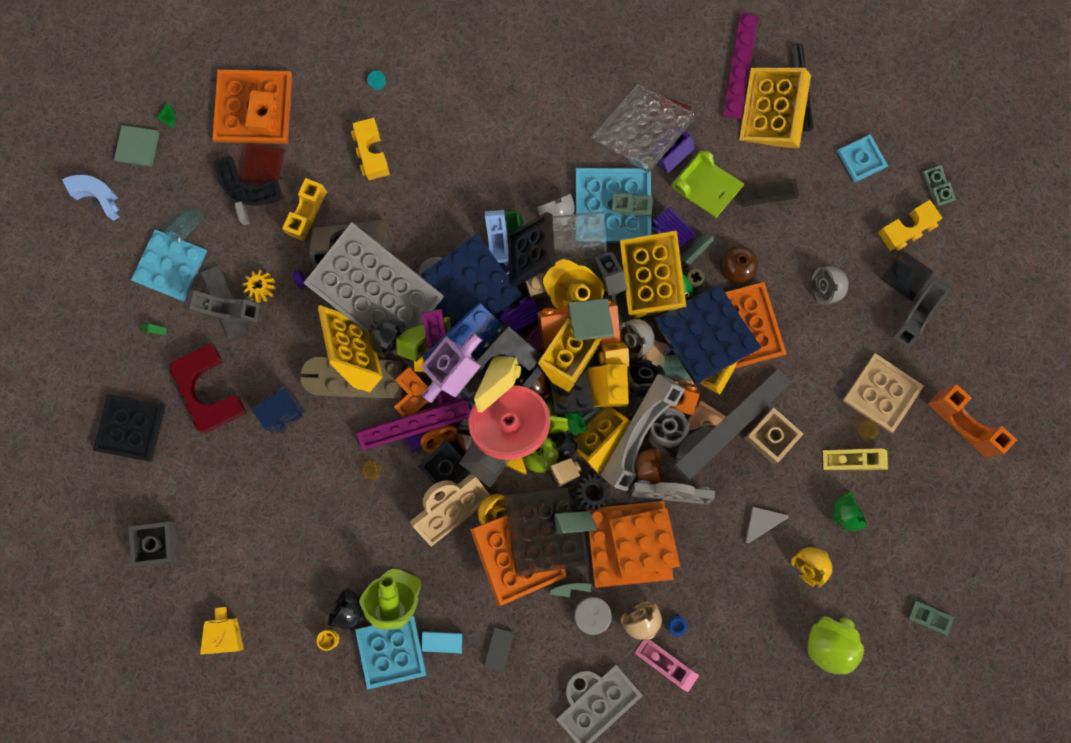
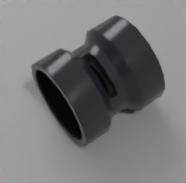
M564 431L557 432L552 437V442L556 443V447H552L564 457H571L577 451V442Z

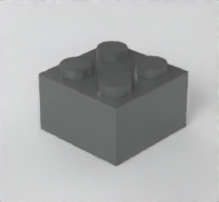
M176 522L129 527L131 567L179 561Z

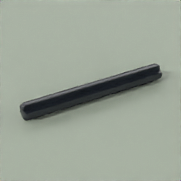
M801 43L794 44L792 47L794 67L806 68L803 45ZM809 91L802 128L804 132L812 131L814 128Z

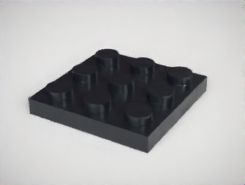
M546 212L508 234L509 284L511 286H518L555 266L553 215Z
M107 394L93 451L152 462L165 405Z

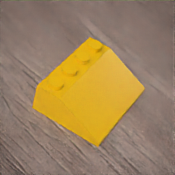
M751 68L740 141L784 148L800 147L811 75L806 68Z
M677 231L620 240L623 271L627 286L626 297L629 316L633 319L647 317L686 307Z
M319 305L318 311L329 363L354 388L371 392L383 376L377 353L372 350L369 344L370 335L341 312Z

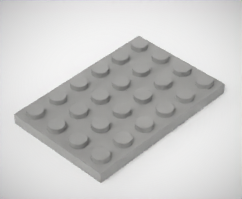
M353 222L350 223L304 282L306 286L369 335L368 330L372 323H378L381 319L393 318L403 323L405 329L401 327L399 331L401 333L422 325V312L433 311L445 296ZM396 345V346L394 347V349L391 351V352H392L394 355H396V356H397V345Z

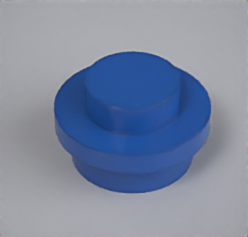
M673 616L668 621V631L674 636L683 635L687 631L686 620L681 616Z

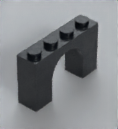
M506 322L502 325L499 324L494 329L493 335L489 339H485L477 353L471 356L481 367L461 391L474 402V397L483 380V367L493 356L506 354L516 357L517 361L529 371L542 357L536 348Z

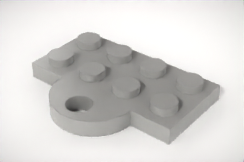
M639 480L632 487L631 497L708 505L714 500L715 491L705 486H699L698 489H695V487L686 484L659 482L653 485L650 484V481Z
M616 664L602 677L592 671H579L569 679L566 686V695L570 706L556 720L576 743H592L643 695ZM577 678L584 679V688L576 689L574 681Z

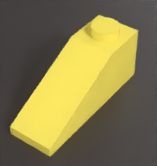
M493 356L474 397L478 412H483L514 386L516 379L519 378L521 373V367L518 366L516 357Z
M882 448L823 450V470H888L887 450Z

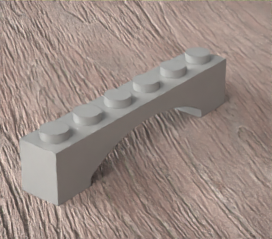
M660 374L657 375L603 470L601 476L613 487L628 491L637 475L634 473L635 463L646 433L654 421L667 408L677 405L685 391L683 387L670 378Z

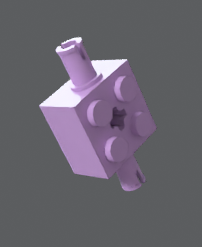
M472 332L462 346L448 337L443 339L421 367L433 381L422 394L427 401L432 403L441 390L456 397L481 366L471 357V353L482 341L479 336Z

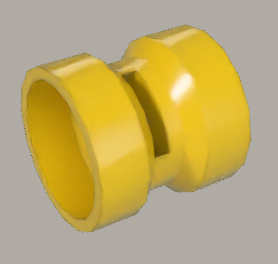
M327 629L318 635L316 642L320 649L328 651L338 645L340 637L335 630Z

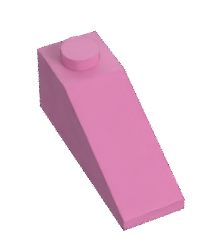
M644 639L635 652L636 655L687 692H689L699 677L698 674L650 639Z

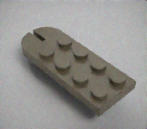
M328 357L309 359L303 365L301 375H318V378L301 377V383L303 388L314 396L401 399L402 387L395 381V378L402 373L403 361L379 360L383 377L371 392L354 388L329 363Z

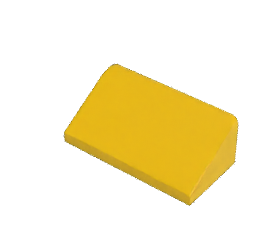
M738 362L700 382V384L715 393L721 394Z

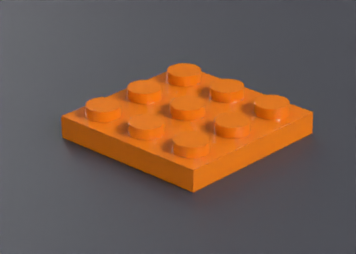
M667 508L609 520L622 579L680 567Z

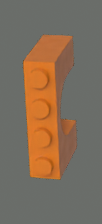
M608 299L614 336L601 338L598 345L600 350L601 345L620 343L618 308L611 299ZM564 305L560 309L545 308L543 311L538 312L542 355L566 320H571L568 305Z
M957 384L940 390L927 404L985 458L1005 454L1017 441L1003 426L989 428L976 421L964 408L971 397Z

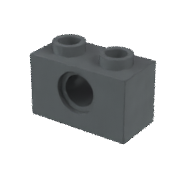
M613 252L594 257L598 276L604 283V288L608 295L618 294L627 290L624 271Z

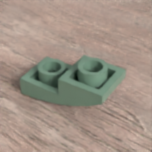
M942 165L922 171L936 206L956 200L951 182L947 183Z

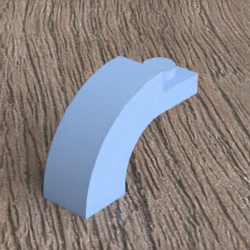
M74 175L62 179L70 196L74 199L79 200L87 196L96 197L110 219L114 221L120 218L117 213L120 209L114 201L118 197L105 183L88 175Z
M504 210L485 211L489 250L506 274H509L508 231Z

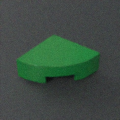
M166 103L156 118L172 129L176 122L174 110Z
M143 324L140 331L148 334L151 332L158 335H166L167 328Z

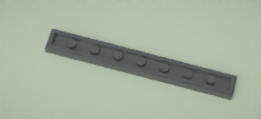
M780 369L775 370L684 455L674 467L687 481L690 480L791 384L788 378Z

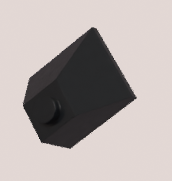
M901 250L881 280L913 301L933 271Z

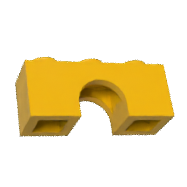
M371 118L352 123L354 130L351 131L354 142L357 141L358 147L355 148L358 159L362 158L363 162L360 165L362 175H366L368 180L390 175L384 153L373 154L369 152L371 144L381 141L375 119Z
M305 178L298 193V207L294 213L289 212L282 228L287 235L303 242L305 241L327 193L322 184Z
M928 200L909 213L914 223L912 228L904 226L897 219L878 232L890 251L895 248L897 251L908 245L906 243L908 240L912 239L915 241L923 236L922 232L926 229L930 232L939 226L937 223L943 218L931 200Z

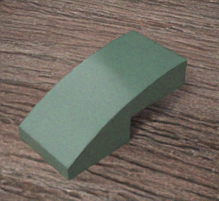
M632 193L613 194L612 213L652 216L653 197L633 196Z
M564 584L550 589V594L570 597L571 589L591 592L592 584Z
M915 601L909 620L948 636L954 617Z

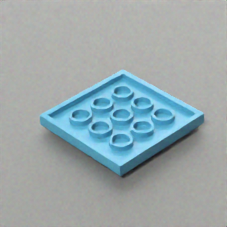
M576 168V243H620V240L651 235V216L612 213L613 194L632 193L633 196H651V169Z

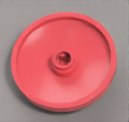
M517 385L512 386L483 412H478L476 404H474L469 416V430L475 445L488 456L503 460L518 459L534 452L544 442L550 428V415L545 401L533 390Z

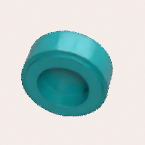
M373 71L368 75L367 82L371 89L380 90L386 85V78L382 72Z

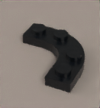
M232 156L213 161L221 187L235 201L242 202L247 206H263L284 199L277 180L259 186H248L241 181Z

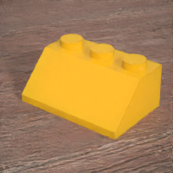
M567 319L538 364L552 383L570 392L597 350L601 338L574 341L571 320Z
M603 407L586 425L587 431L577 434L573 438L578 444L575 453L595 472L600 474L605 469L631 423L630 420L612 407Z

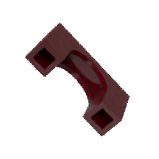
M211 343L169 363L171 368L169 373L172 379L177 381L179 385L177 390L187 403L185 404L186 410L190 415H193L195 420L193 425L198 432L200 431L204 434L247 414L240 397L236 394L212 405H204L198 400L195 393V385L198 378L204 372L223 363L216 346Z

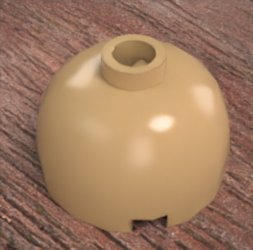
M649 601L635 606L634 608L638 610L627 615L625 612L622 615L621 624L627 634L634 639H652L662 624L657 604L654 603L652 605Z

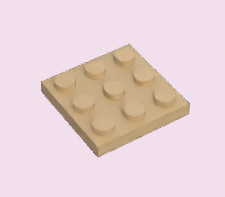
M875 353L842 401L889 433H894L924 385Z

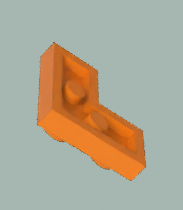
M408 366L395 378V381L408 393L394 406L402 416L416 413L428 402L422 394L429 386Z

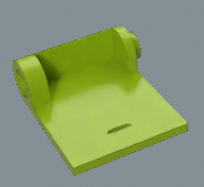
M700 150L671 183V186L683 197L717 218L741 190L744 183L716 166L713 155L709 151Z

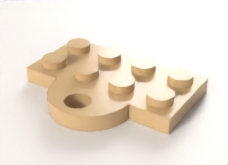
M472 473L458 484L452 481L438 482L431 486L424 495L423 506L425 510L412 519L410 523L432 547L479 509L481 502L490 494ZM442 491L440 495L435 496L436 493Z

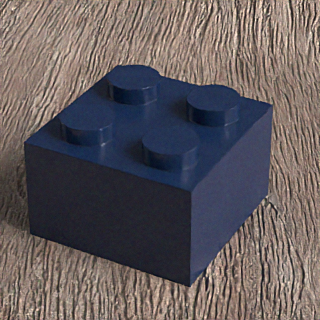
M283 388L252 409L262 427L272 433L283 431L287 423L290 421L296 422L303 417L302 413L305 412L294 393L286 388Z

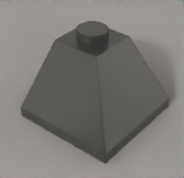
M473 443L459 464L487 486L491 487L510 460L488 456Z

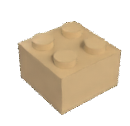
M772 408L744 439L772 464H776L800 439L803 433L780 412Z

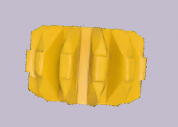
M259 270L258 274L252 271L251 278L245 276L248 282L242 283L246 288L244 294L248 295L251 301L255 299L257 303H260L262 298L267 302V295L273 297L270 290H276V287L273 285L275 280L270 278L271 275L269 273L264 274L262 270ZM257 284L262 285V288H257Z

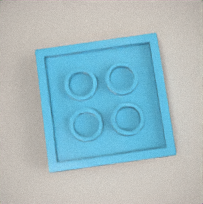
M154 230L131 281L184 302L207 250Z
M412 616L407 624L399 629H377L372 625L355 630L367 690L427 675L415 616Z

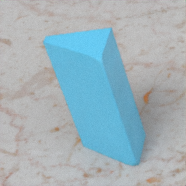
M423 631L422 651L462 653L463 633Z

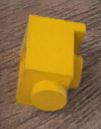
M624 342L601 345L602 352H599L600 364H627V367H630L629 350Z

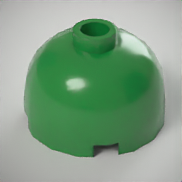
M849 491L839 496L834 502V513L831 514L836 525L840 524L843 529L852 532L868 528L861 508L854 501L856 498L854 493Z

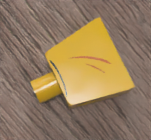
M227 607L215 608V620L204 622L201 655L243 650L237 618L227 619Z

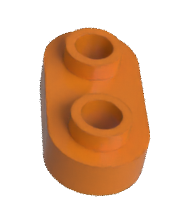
M454 424L435 428L422 436L421 445L426 452H434L448 438L453 442L457 438L458 430Z

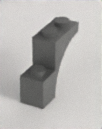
M935 276L915 299L909 314L899 324L893 338L906 347L911 348L921 336L937 307L951 291L952 286Z

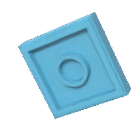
M871 134L837 150L854 183L888 167Z

